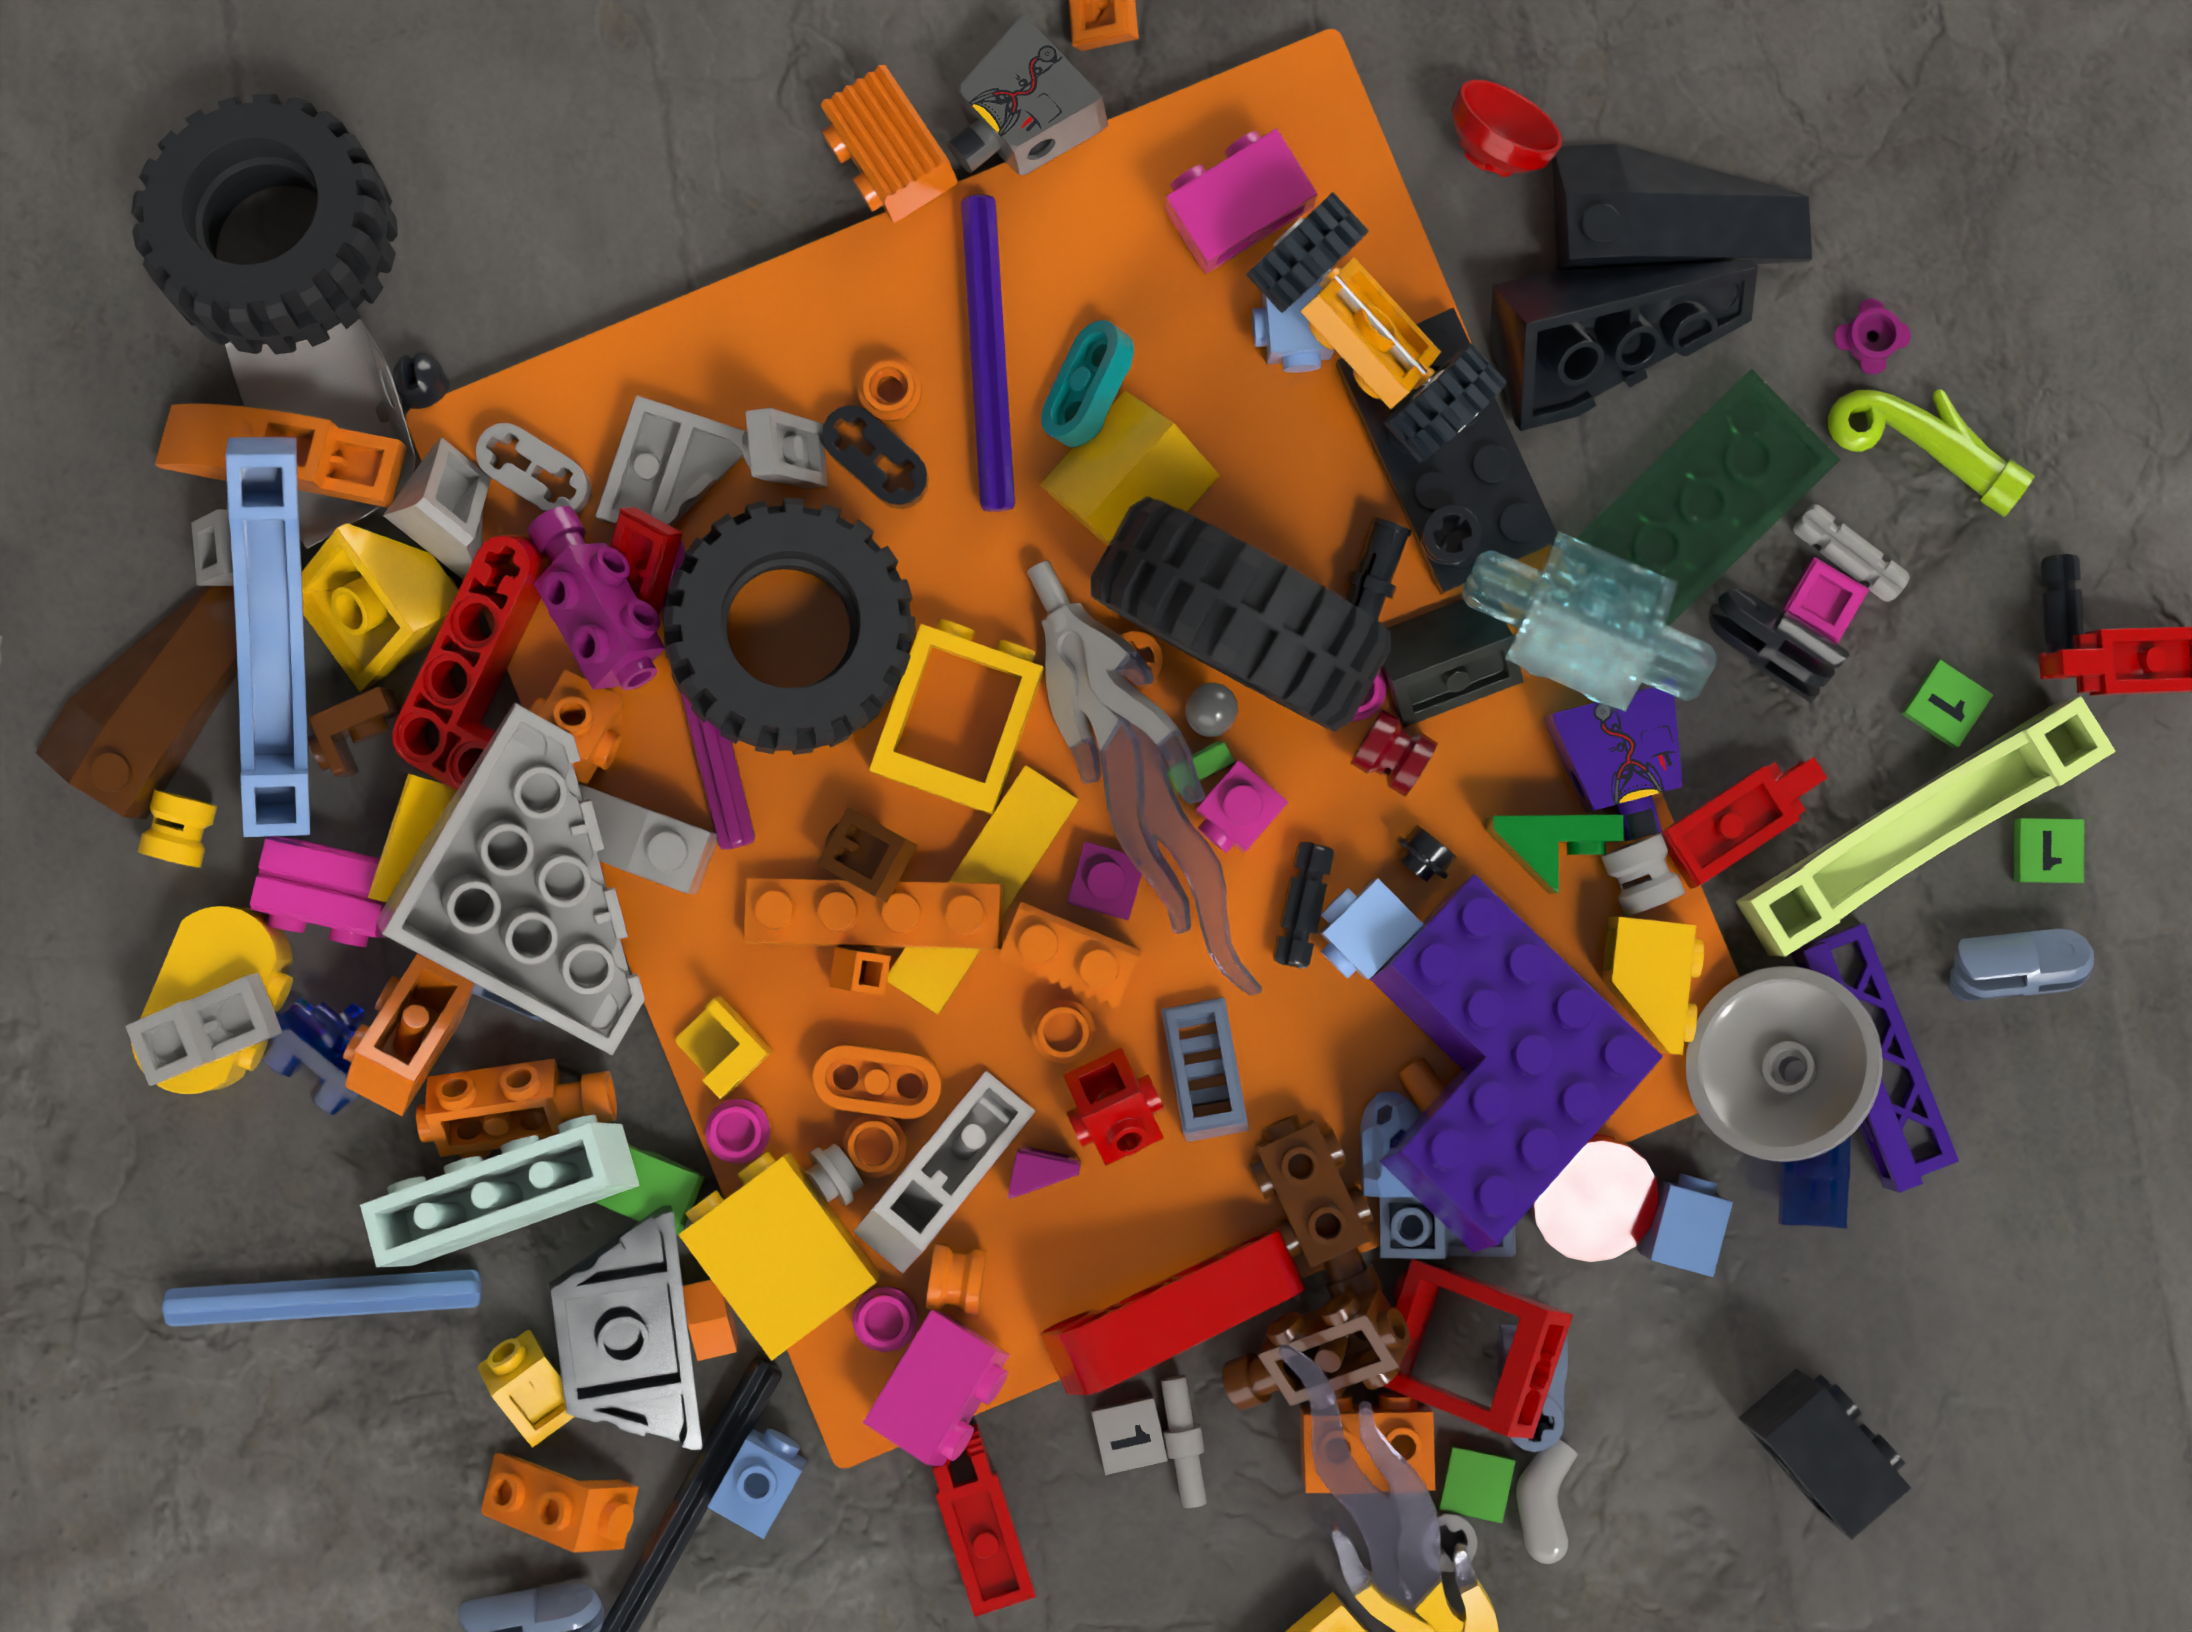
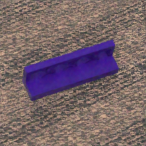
M1859 923L1803 945L1793 951L1791 955L1796 967L1806 968L1826 975L1844 986L1859 1001H1864L1881 1009L1887 1023L1880 1038L1882 1059L1903 1067L1910 1081L1899 1107L1891 1103L1881 1078L1875 1102L1859 1126L1883 1188L1901 1193L1923 1184L1921 1176L1959 1162L1865 923ZM1854 941L1863 966L1852 988L1844 984L1831 950ZM1868 980L1871 983L1876 998L1864 993ZM1892 1039L1900 1057L1887 1052ZM1916 1099L1923 1117L1911 1112ZM1907 1119L1928 1127L1938 1153L1914 1161L1902 1131Z

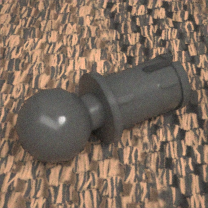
M1203 684L1197 687L1187 700L1185 708L1186 720L1190 727L1200 735L1207 737L1219 736L1227 732L1236 721L1238 714L1237 699L1233 692L1222 684Z

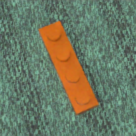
M746 878L743 942L765 945L1001 950L1004 886L994 883L898 881L889 900L885 902L846 880Z

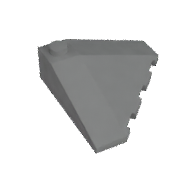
M514 703L408 865L376 922L383 935L613 1056L645 998L638 974H629L620 940L628 937L615 888H606L596 852L603 850L604 846L592 801L590 799L582 800L573 767L574 762L580 761L575 738L572 734Z

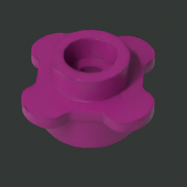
M1874 298L1861 302L1858 306L1856 317L1849 324H1842L1837 327L1833 336L1835 346L1842 351L1848 350L1859 360L1861 371L1868 375L1881 373L1886 368V359L1897 349L1905 348L1911 339L1908 326L1901 323L1893 312L1885 309L1884 304L1880 300ZM1869 331H1874L1877 334L1876 342L1867 340L1866 335Z

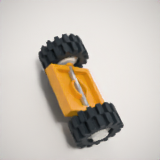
M1332 192L1304 219L1301 217L1273 244L1274 248L1246 275L1281 313L1288 309L1322 278L1318 283L1322 289L1300 311L1309 320L1310 331L1324 347L1336 350L1353 368L1355 380L1368 395L1373 398H1380L1390 409L1409 394L1413 388L1415 389L1386 419L1384 425L1418 462L1424 461L1467 426L1490 403L1489 401L1499 394L1507 381L1472 343L1460 349L1451 359H1448L1434 372L1430 366L1441 351L1355 257L1341 269L1338 266L1331 269L1369 231L1340 198Z

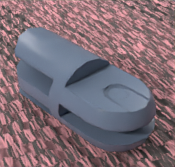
M2049 929L1961 939L1949 974V989L1954 997L1963 1001L2070 991L2081 987L2089 978L2094 966V950L2085 937L2073 930Z
M565 1583L469 1600L461 1603L458 1608V1616L464 1632H599L605 1620V1611L600 1595L594 1588L584 1583Z

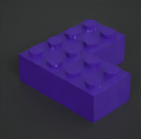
M1475 874L1451 890L1422 922L1424 925L1370 978L1392 1002L1462 1068L1457 1076L1379 1162L1473 1253L1496 1246L1502 1241L1663 1057Z

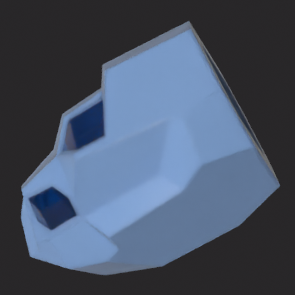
M1396 1091L1379 1092L1368 1103L1363 1113L1359 1130L1360 1187L1363 1196L1415 1197L1379 1162L1421 1115L1417 1105Z

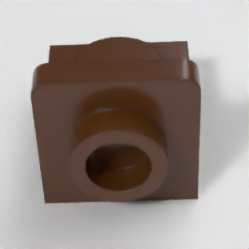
M377 687L308 717L314 730V734L308 736V743L315 760L322 770L331 769L335 777L343 778L359 773L345 738L351 736L353 743L356 744L387 732L390 728L386 720L399 715L401 712L393 690Z
M847 807L840 822L829 832L825 842V850L817 865L874 897L887 902L918 845Z

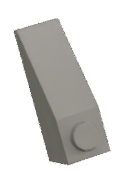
M578 783L582 800L590 799L595 812L604 846L603 850L596 851L599 861L681 892L698 894L717 843V833Z
M985 1071L853 1232L899 1271L904 1273L933 1240L1036 1111L988 1071Z

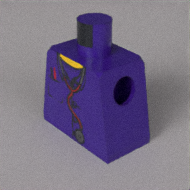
M1672 683L1564 710L1543 718L1550 738L1586 812L1615 805L1617 815H1623V837L1625 842L1662 832L1652 795L1682 787L1675 698Z

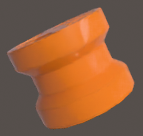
M935 1244L926 1308L939 1310L948 1304L959 1306L965 1314L978 1315L987 1251L973 1249L968 1254L954 1253L948 1245Z

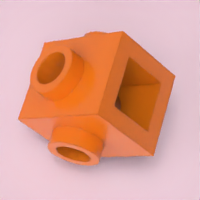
M564 670L548 699L541 696L538 697L529 711L574 736L580 761L574 762L573 767L577 781L587 786L597 767L606 770L613 762L622 742V735L618 731L622 726L623 696L606 688L592 690L586 679Z

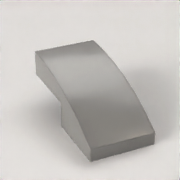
M259 973L242 977L197 998L179 1002L125 1026L149 1086L177 1077L283 1033Z

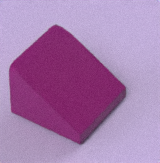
M1022 1145L1016 1153L1008 1199L1079 1175L1081 1160H1078V1156Z

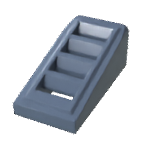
M1225 997L1162 1009L1181 1123L1186 1141H1197L1248 1131V1120ZM1216 1022L1218 1031L1216 1034L1180 1039L1179 1029ZM1221 1048L1222 1059L1185 1065L1184 1055ZM1226 1075L1227 1085L1190 1091L1188 1081ZM1226 1101L1231 1102L1232 1111L1195 1118L1193 1107Z

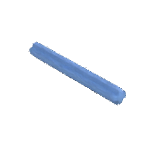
M466 1269L171 1288L165 1292L162 1312L164 1313L165 1323L171 1327L475 1308L480 1305L482 1300L483 1283L479 1271Z

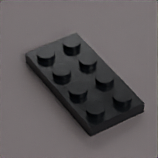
M1454 308L1416 324L1441 351L1430 366L1434 372L1448 359H1451L1460 349L1470 343ZM1344 358L1337 360L1335 365L1441 595L1555 544L1560 540L1495 397L1450 441L1445 442L1434 454L1432 453L1426 460L1418 462L1384 425L1386 419L1415 389L1413 388L1409 394L1390 409L1380 398L1371 397L1359 386L1354 378L1353 368ZM1446 505H1459L1469 509L1477 517L1481 525L1482 539L1478 549L1467 561L1456 566H1443L1433 562L1425 554L1421 545V531L1425 521L1435 510ZM1443 519V528L1440 532L1434 534L1436 544L1441 548L1447 543L1445 551L1449 553L1459 552V543L1468 537L1466 527L1462 523L1458 528L1454 527L1457 521L1455 519Z

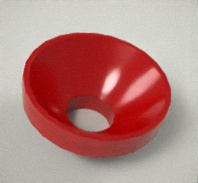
M1478 79L1465 82L1458 91L1451 108L1456 133L1460 138L1459 143L1465 151L1464 156L1477 168L1483 171L1494 172L1501 177H1510L1513 173H1525L1544 168L1561 148L1562 136L1553 120L1540 107L1518 92L1495 82Z

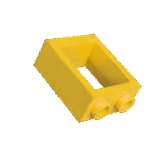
M940 618L936 628L920 624L910 652L911 657L907 669L899 683L869 771L993 815L1042 679L1044 668L1041 665L1032 663L1036 652L1004 640H999L996 650L972 642L974 630ZM932 648L1021 678L985 783L896 753Z

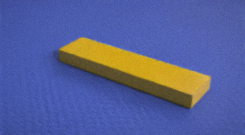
M1025 765L952 875L949 883H994L1003 885L1004 916L1079 802V799ZM905 948L889 971L887 982L938 1015L981 950Z

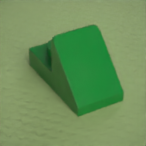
M1623 815L1491 816L1485 818V831L1549 894H1558L1559 892L1558 843H1567V855H1606V842L1624 841Z

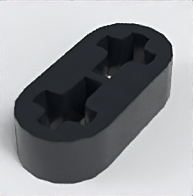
M848 405L837 408L827 417L822 430V439L827 452L875 497L891 508L899 509L912 507L923 499L928 490L929 476L924 462L918 454L870 412L858 406ZM859 422L866 424L862 435L866 442L875 449L869 457H866L852 445L847 447L844 452L837 448L842 440L837 432V428L842 423L852 428ZM883 457L898 469L905 467L907 463L914 467L910 477L915 486L911 491L907 493L904 489L897 488L891 494L885 490L889 479L885 472L877 466Z

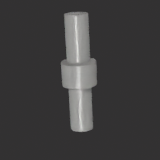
M1186 1376L1167 1377L1161 1379L1169 1429L1163 1431L1167 1458L1174 1459L1182 1508L1203 1506L1207 1504L1199 1457V1454L1205 1452L1201 1425L1194 1424Z

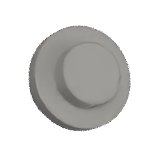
M834 1143L824 1151L818 1147L811 1151L809 1156L814 1166L806 1170V1174L820 1196L827 1203L837 1198L844 1206L854 1201L852 1194L863 1187V1182L839 1146Z

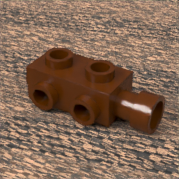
M1297 1114L1288 1116L1263 1128L1262 1132L1266 1141L1255 1145L1260 1159L1249 1165L1264 1198L1268 1199L1276 1194L1287 1218L1277 1222L1276 1225L1278 1229L1280 1228V1233L1289 1253L1293 1258L1304 1253L1311 1268L1323 1263L1330 1279L1326 1284V1288L1331 1299L1344 1292H1352L1354 1295H1358L1376 1287L1382 1290L1383 1286L1373 1264L1366 1265L1358 1249L1359 1246L1370 1242L1364 1225L1373 1222L1374 1219L1360 1188L1355 1186L1347 1190L1337 1167L1346 1163L1347 1160L1333 1129L1329 1127L1320 1132L1313 1119L1301 1124ZM1296 1154H1306L1311 1158L1312 1169L1305 1177H1294L1288 1171L1289 1160ZM1325 1213L1334 1214L1339 1220L1337 1232L1329 1237L1321 1236L1315 1230L1316 1220Z
M1379 1287L1358 1295H1354L1352 1292H1344L1330 1299L1320 1309L1304 1315H1300L1298 1312H1291L1275 1320L1266 1331L1267 1337L1258 1355L1248 1353L1229 1360L1224 1364L1222 1370L1223 1384L1231 1402L1241 1410L1268 1402L1272 1397V1393L1277 1391L1282 1392L1290 1406L1308 1400L1313 1408H1323L1336 1401L1344 1393L1346 1386L1363 1381L1367 1389H1376L1395 1378L1400 1370V1364L1411 1340L1408 1326L1399 1310L1390 1306Z

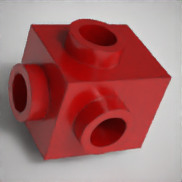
M1122 1047L1063 1075L1076 1105V1108L1066 1112L1073 1130L1082 1147L1094 1142L1105 1166L1126 1156L1133 1155L1143 1148L1164 1139L1153 1115L1165 1109L1149 1074L1138 1079L1136 1078Z

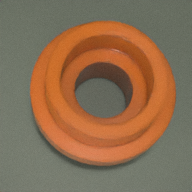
M883 357L873 361L863 370L858 382V396L864 409L875 418L885 422H895L908 417L915 411L921 400L922 384L918 373L908 362L896 357ZM887 380H896L902 385V393L894 401H885L878 394L880 385Z

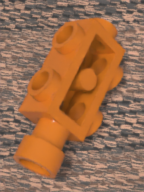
M555 1058L427 1077L425 1104H418L416 1107V1124L421 1142L434 1141L440 1157L459 1155L462 1159L481 1156L483 1159L492 1150L500 1149L502 1145L520 1138L538 1136L539 1140L559 1134L558 1126L579 1117L596 1115L598 1123L615 1122L617 1119L616 1094L610 1071L582 1074L581 1081L562 1083Z

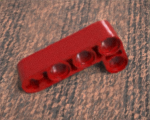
M495 536L485 541L479 548L394 725L392 733L393 745L398 755L407 763L455 790L459 789L496 732L481 722L541 600L533 583L552 564L548 556L539 553L530 537ZM512 554H514L512 560L513 563L520 567L519 574L517 576H515L516 568L509 563L510 556ZM494 587H498L496 593L493 591ZM486 606L492 611L495 619L494 630L489 638L484 636L479 628V617ZM458 663L467 674L466 689L461 695L452 684L453 669ZM430 720L436 724L440 734L439 744L435 750H432L425 740V729Z
M1274 1228L1231 1246L1102 1310L1085 1311L1060 1321L1042 1331L1040 1335L1066 1394L1090 1395L1110 1388L1302 1292L1306 1286L1284 1242L1280 1228Z

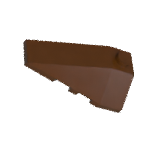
M233 586L202 587L67 701L36 751V754L67 783L122 817L147 820L151 813L149 805L153 791H165L238 673Z

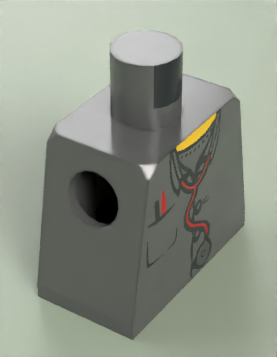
M1023 15L960 84L957 94L963 115L969 125L950 139L947 145L956 160L969 173H972L997 152L1016 174L1027 175L1101 132L1108 126L1103 97L1039 29Z

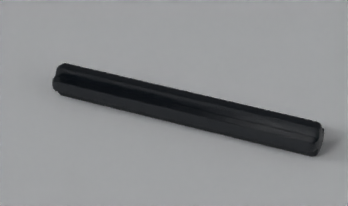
M758 1357L750 1362L611 1608L600 1632H638L707 1511L714 1494L782 1378V1371L774 1364Z

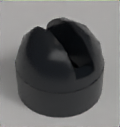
M416 353L413 358L405 355L399 359L393 369L392 378L397 393L403 404L408 408L423 409L432 406L441 400L448 391L449 380L442 367L433 357L426 353Z

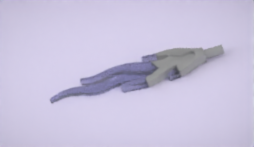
M1050 561L1041 562L1027 571V574L1048 614L1041 623L1044 628L1046 641L1045 667L1049 704L1053 718L1076 761L1081 780L1084 784L1100 780L1101 757L1106 804L1112 827L1128 858L1167 907L1173 932L1176 934L1189 931L1191 927L1189 899L1175 872L1159 850L1157 839L1169 850L1188 880L1195 899L1208 953L1222 974L1248 995L1254 996L1259 994L1262 987L1240 961L1231 942L1227 914L1226 884L1221 863L1208 842L1195 829L1184 813L1169 780L1166 761L1181 797L1188 804L1205 799L1191 751L1180 729L1165 711L1126 680L1128 678L1137 686L1152 684L1154 679L1151 670L1140 654L1123 637L1092 618L1085 611L1081 603H1070ZM1089 720H1090V722H1091V724H1092V726H1093V729H1094V732H1095V736H1096V740H1097V743H1098V747H1097L1096 741H1095V739H1094L1092 730H1091V728H1090Z

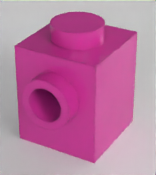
M1238 760L1194 811L1204 819L1197 829L1223 852L1227 853L1234 845L1244 853L1286 806L1288 801L1243 762Z

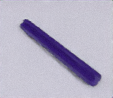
M972 195L963 198L961 208L980 505L983 511L1002 512L1014 508L1015 496L996 202L994 197L990 195Z

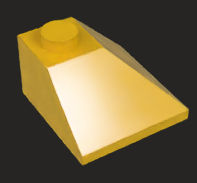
M348 523L336 528L301 572L303 615L360 693L371 688L435 641L459 591L454 580L445 573L435 557L429 552Z

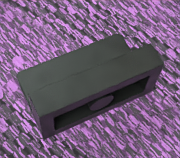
M1488 592L1475 594L1386 628L1390 630L1391 651L1382 668L1387 675L1396 713L1404 727L1524 682L1514 636Z

